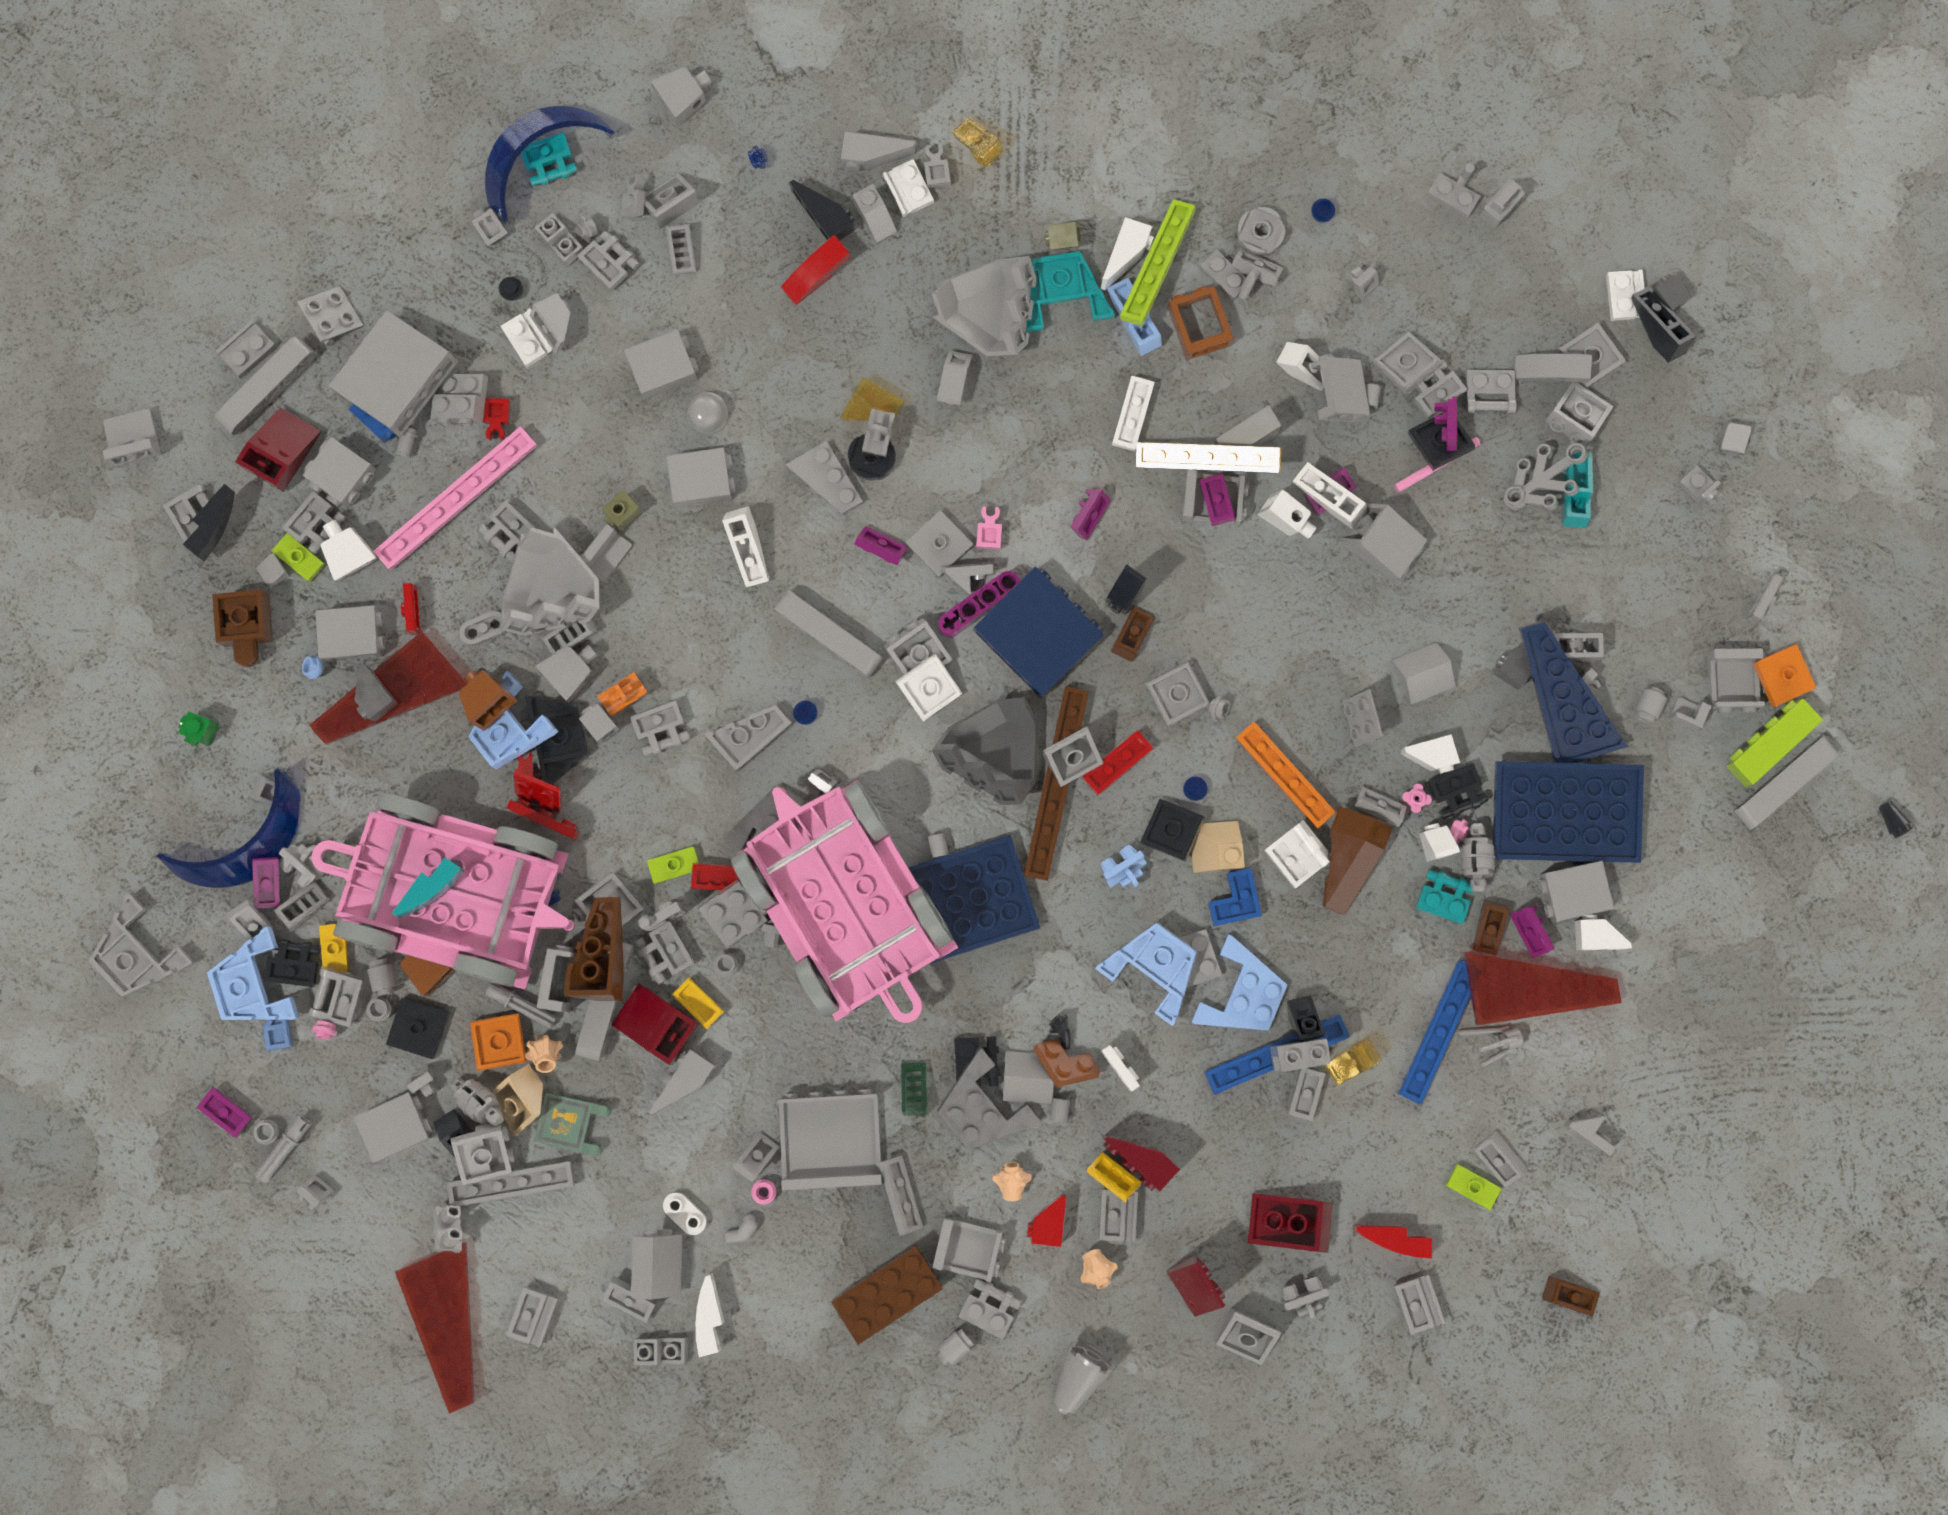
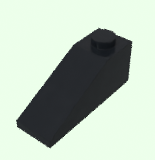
M795 180L789 182L792 193L826 240L835 235L840 241L855 231L853 223L855 218L848 209L844 210L839 203Z
M1650 286L1631 296L1633 304L1652 346L1668 363L1686 354L1696 335Z
M1126 564L1106 598L1107 607L1116 614L1121 612L1126 615L1141 594L1147 578Z

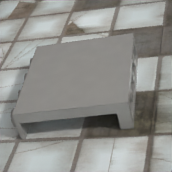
M386 311L378 319L370 333L364 337L357 350L348 358L347 363L340 372L334 376L329 387L340 397H344L385 425L394 434L401 437L458 361L449 351L389 311Z
M872 1089L857 1090L858 1095H848L847 1090L833 1091V1096L823 1097V1092L808 1093V1098H798V1093L783 1094V1099L777 1100L780 1118L782 1190L882 1185V1175L878 1164L881 1162L878 1094H872Z

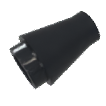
M1892 801L1878 808L1883 816L1889 835L1892 834L1895 839L1913 829L1910 825L1912 822Z

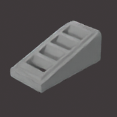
M690 224L667 226L666 233L673 275L697 272ZM686 233L684 238H672L673 234ZM684 242L688 244V247L674 248L673 245ZM689 251V256L675 258V253ZM690 261L691 264L690 266L683 267L676 266L677 262Z
M577 620L566 623V627L553 630L543 637L542 640L552 655L567 646L573 649L598 633L592 620L581 623L586 630L585 632ZM572 626L579 635L578 637H575L570 628ZM562 632H565V634L567 635L568 639L570 640L569 643L566 642L565 638L561 634ZM554 637H557L562 645L561 649L558 648L553 640Z
M314 881L276 908L274 912L291 933L327 904L330 899ZM313 891L320 899L317 903L309 895L310 892ZM304 897L310 903V908H307L301 901ZM296 904L303 911L300 915L293 907ZM287 911H290L295 917L292 921L285 914Z

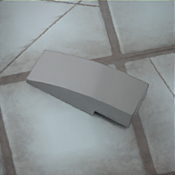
M1516 355L1514 363L1515 380L1587 383L1591 379L1592 355Z

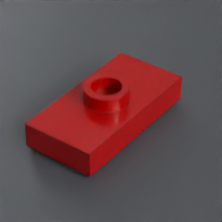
M403 583L404 603H401L400 608L402 617H405L406 632L410 635H420L418 588L412 583Z
M692 863L691 889L723 890L735 880H739L732 865Z

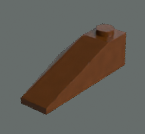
M1339 807L1330 829L1332 846L1327 858L1330 861L1329 875L1325 878L1323 907L1340 915H1345L1384 852L1393 827L1367 815Z
M598 897L595 898L586 920V929L582 939L576 945L575 949L577 951L572 964L569 963L566 970L564 996L594 1001H622L624 962L621 898Z

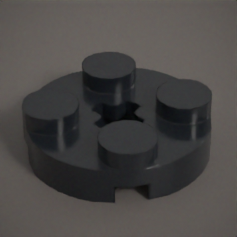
M865 434L857 436L851 442L848 449V460L851 470L858 477L865 480L884 479L892 471L896 461V453L891 441H889L886 457L876 455L878 459L869 462L868 457L865 456L866 452H862Z

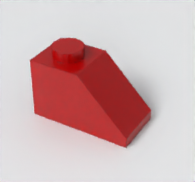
M1060 1194L1033 1217V1223L1028 1222L1027 1237L1031 1238V1244L1061 1247L1066 1195Z

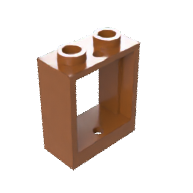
M1203 286L1194 290L1192 294L1186 296L1185 294H1178L1171 298L1167 309L1186 361L1232 345L1234 338L1215 286L1210 288ZM1210 298L1222 333L1191 343L1178 308Z

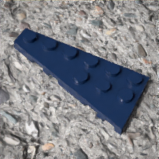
M1544 621L1520 627L1519 631L1554 763H1576L1628 747L1583 678L1575 669L1571 660L1561 648V645Z

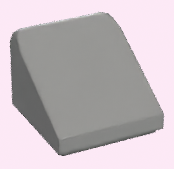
M1731 422L1723 426L1720 449L1744 454L1752 427Z
M274 553L270 554L256 568L268 588L275 586L290 576L278 556Z
M259 775L250 798L276 808L286 786Z

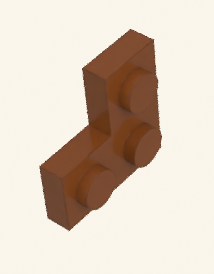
M1057 1039L1037 1043L1034 1048V1052L1056 1088L1099 1077L1101 1071L1090 1053L1068 1057Z

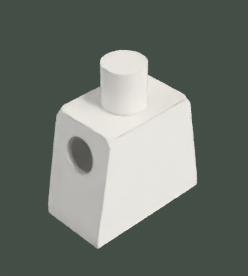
M1283 489L1270 495L1257 514L1289 536L1299 532L1309 539L1317 528L1307 520L1311 512Z
M336 520L323 526L330 539L322 542L320 545L335 581H340L379 559L354 528L349 527L342 531Z

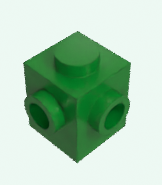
M188 711L179 722L178 727L180 729L178 734L185 736L184 741L198 747L199 743L209 746L219 724Z

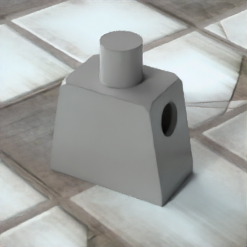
M686 67L651 81L655 94L677 126L681 125L706 102L702 89L712 83L705 70L693 77Z
M589 645L578 654L570 646H567L535 667L570 704L594 676V672L587 665L598 655Z

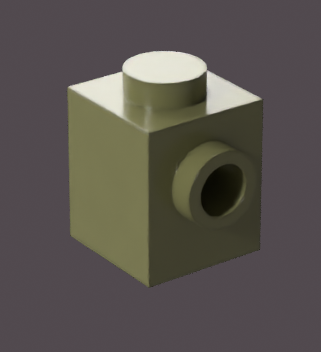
M1080 222L1047 226L1048 231L1045 232L1046 245L1050 246V250L1083 247Z
M624 490L602 508L606 515L603 518L605 522L612 528L616 526L620 531L625 529L642 513L638 505Z

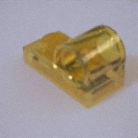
M969 116L952 131L954 138L968 147L973 157L983 167H987L1003 152L999 138Z
M1367 1038L1351 1047L1348 1051L1333 1058L1331 1063L1325 1065L1338 1086L1375 1066L1382 1058L1370 1038Z

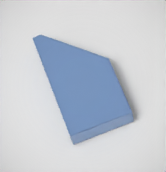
M287 1019L267 1020L263 1026L266 1051L293 1047L290 1021Z

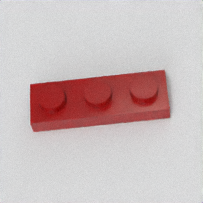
M1137 730L1102 759L1104 764L1084 774L1082 779L1098 796L1152 751L1153 747Z
M520 798L517 802L509 801L506 809L573 840H577L580 831L574 829L576 824L566 819L558 822L552 819L554 814L542 808L539 812L530 809L531 803Z

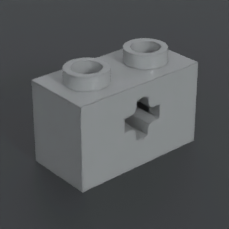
M1603 633L1553 634L1571 662H1597L1604 657Z

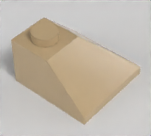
M1238 821L1202 824L1191 849L1193 873L1242 870L1245 868L1243 843Z
M529 1064L508 1076L491 1092L497 1097L501 1108L500 1111L504 1117L503 1122L514 1137L540 1116L543 1083Z

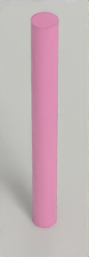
M1477 437L1471 439L1475 444V448L1481 445ZM1427 465L1394 484V487L1399 493L1445 465L1434 471Z

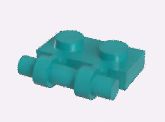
M564 132L519 147L527 171L537 170L538 175L529 177L532 186L539 184L544 186L549 184L551 180L560 177L565 179L569 177V174L578 172L575 163L565 165L564 160L573 156ZM557 163L558 168L545 172V166Z
M1429 869L1426 878L1434 881L1433 886H1422L1415 909L1461 925L1464 924L1471 901L1462 898L1464 891L1471 894L1474 893L1471 889V883H1468L1467 879L1461 877L1457 879L1448 876L1444 871L1438 870L1436 872ZM1442 885L1455 888L1453 895L1441 891Z

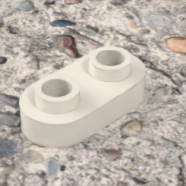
M674 1192L665 1198L663 1202L664 1212L687 1234L697 1235L706 1228L707 1218L705 1214L684 1194ZM673 1201L679 1202L680 1207L678 1210L672 1209L671 1203ZM691 1218L697 1219L698 1225L696 1227L690 1226L689 1220Z

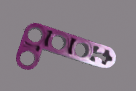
M1002 572L944 613L939 619L940 633L947 638L957 636L988 614L1013 589H1006L1002 586L1001 583L1004 579H1012L1015 582V586L1021 579L1015 572ZM984 593H993L996 597L995 600L991 603L985 602L982 599ZM967 606H971L976 610V613L971 617L965 616L962 612ZM956 613H958L960 620L954 623V629L951 630L949 627L945 629V621L949 623L956 620Z

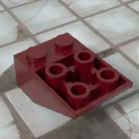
M280 407L247 441L235 463L284 492L322 431Z
M638 983L611 1025L668 1065H673L700 1023Z
M1107 1135L1102 1137L1106 1141L1103 1146L1114 1156L1119 1153L1124 1158L1121 1163L1133 1174L1138 1171L1142 1175L1139 1180L1151 1191L1155 1188L1161 1191L1180 1171V1168L1163 1152L1157 1149Z
M1190 1255L1166 1271L1195 1317L1225 1306L1222 1301L1225 1298L1224 1293L1213 1279H1208L1212 1274L1200 1258L1195 1259Z

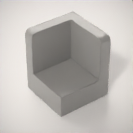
M1678 698L1668 719L1696 731L1703 727L1711 705L1704 702L1696 705L1683 698Z

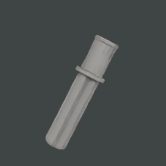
M493 982L488 987L485 995L503 1004L504 1008L510 1007L548 1028L553 1026L556 1020L555 1015L544 1009L536 1008L537 1005L516 995V991H510Z
M299 1115L289 1130L283 1132V1138L255 1173L257 1179L262 1182H268L295 1146H299V1140L312 1125L307 1118L303 1119V1116Z

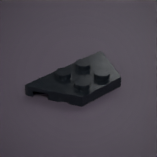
M528 695L525 696L531 726L541 715H544L558 730L555 735L536 746L542 779L544 782L553 785L589 756L582 722L579 720V708Z

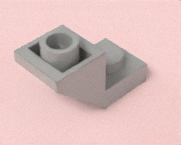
M949 350L943 367L937 401L961 405L973 355Z

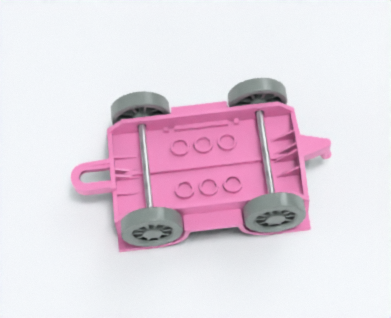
M858 780L845 788L837 787L803 806L796 803L786 793L784 788H774L772 794L779 820L747 842L748 847L732 857L731 863L753 902L763 911L768 909V915L797 962L794 964V970L807 996L823 1017L827 1018L832 1015L836 1022L877 995L881 996L896 1020L903 1023L915 1021L923 1011V1002L909 976L934 960L941 959L957 949L958 946L936 906L925 890L916 882L892 842L888 827L875 804ZM898 982L901 983L913 1003V1010L908 1014L900 1011L888 991V988Z
M380 793L375 806L378 813H369L359 845L354 847L327 840L319 843L312 852L314 866L324 873L344 878L347 881L335 915L342 920L337 921L333 935L359 945L389 953L396 952L449 966L457 972L475 978L526 990L532 972L529 964L540 929L563 928L566 931H571L574 928V923L548 907L557 875L563 874L569 853L557 850V843L536 834L505 826H500L496 830L443 814L439 816V810L427 804L390 793ZM327 850H333L353 856L349 870L324 863L322 860L323 853ZM444 857L465 871L450 889L425 908L401 919L392 914L422 872L430 877Z

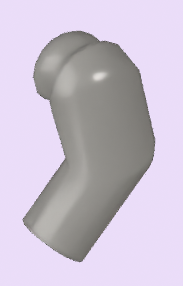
M751 1214L745 1215L743 1223L738 1230L726 1231V1244L748 1241L757 1229L758 1223L755 1216Z

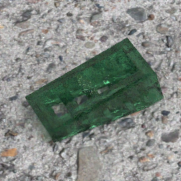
M926 1062L901 1063L903 1116L928 1115ZM907 1072H921V1076H907ZM907 1082H921V1086H907ZM921 1092V1096H908V1093ZM908 1103H921L922 1106H908Z

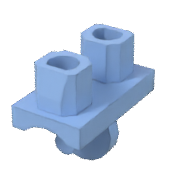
M1131 845L1126 846L1120 851L1124 859L1120 864L1116 865L1112 857L1101 862L1104 871L1103 875L1110 888L1118 883L1122 887L1129 883L1134 888L1138 887L1139 884L1136 879L1143 875L1141 868L1147 865L1141 851L1137 852Z

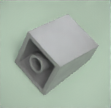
M1366 503L1367 512L1353 530L1347 526L1337 542L1385 576L1400 579L1408 572L1409 565L1414 558L1421 554L1427 539L1389 505Z

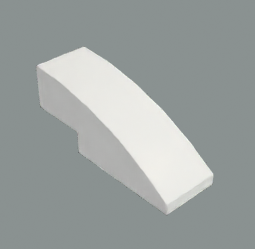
M713 1273L705 1276L697 1304L695 1327L699 1357L714 1354L721 1350L716 1326L722 1325L725 1321Z

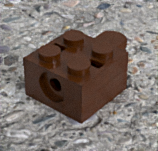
M262 589L212 594L216 643L224 647L233 646L234 661L243 667L256 665L259 660L258 643L273 642L269 594Z

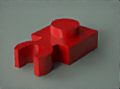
M485 398L483 422L490 424L486 429V437L489 441H492L493 433L499 431V439L503 441L506 438V433L502 428V424H509L510 400L508 398Z

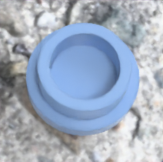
M318 655L307 656L302 664V672L309 679H317L324 669V664L322 660L318 659Z

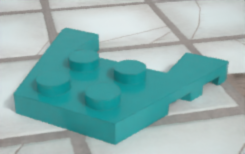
M1080 251L1033 259L1032 266L1036 275V285L1031 288L1030 300L1033 301L1031 320H1027V333L1044 330L1040 308L1043 305L1088 298L1093 322L1114 318L1112 308L1108 305L1105 295L1098 287Z

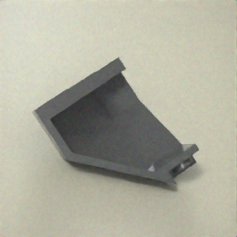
M1008 693L948 727L932 752L943 771L950 775L952 772L964 778L963 782L979 792L983 789L993 795V800L1000 805L1022 804L1037 781L1039 710L1032 711L1026 698H1011Z

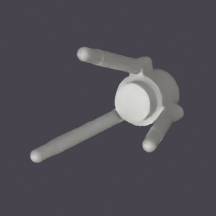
M1506 1025L1500 1028L1459 1030L1458 1034L1501 1033L1498 1035V1042L1479 1048V1052L1489 1051L1498 1047L1504 1049L1482 1062L1481 1067H1485L1509 1053L1516 1052V1048L1523 1046L1522 1034L1517 1027L1510 1029Z

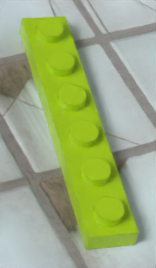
M1175 199L1172 200L1120 313L1121 320L1143 327L1196 211L1195 205Z

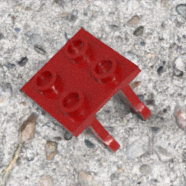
M525 753L518 757V768L513 773L515 794L526 802L533 801L538 803L540 807L547 811L554 810L560 813L562 809L561 788L534 778L532 753H529L526 759L523 758Z

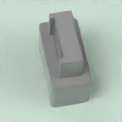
M1508 180L1485 205L1479 217L1495 229L1524 196L1525 192L1522 190V187L1514 180Z

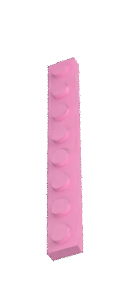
M520 426L373 552L391 571L534 450L537 444Z

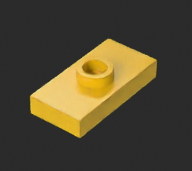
M336 924L319 926L322 966L330 967L343 973L350 972L347 940L333 935Z
M690 977L672 994L706 1029L725 1012Z
M1104 1152L1094 1160L1086 1171L1125 1203L1142 1183Z

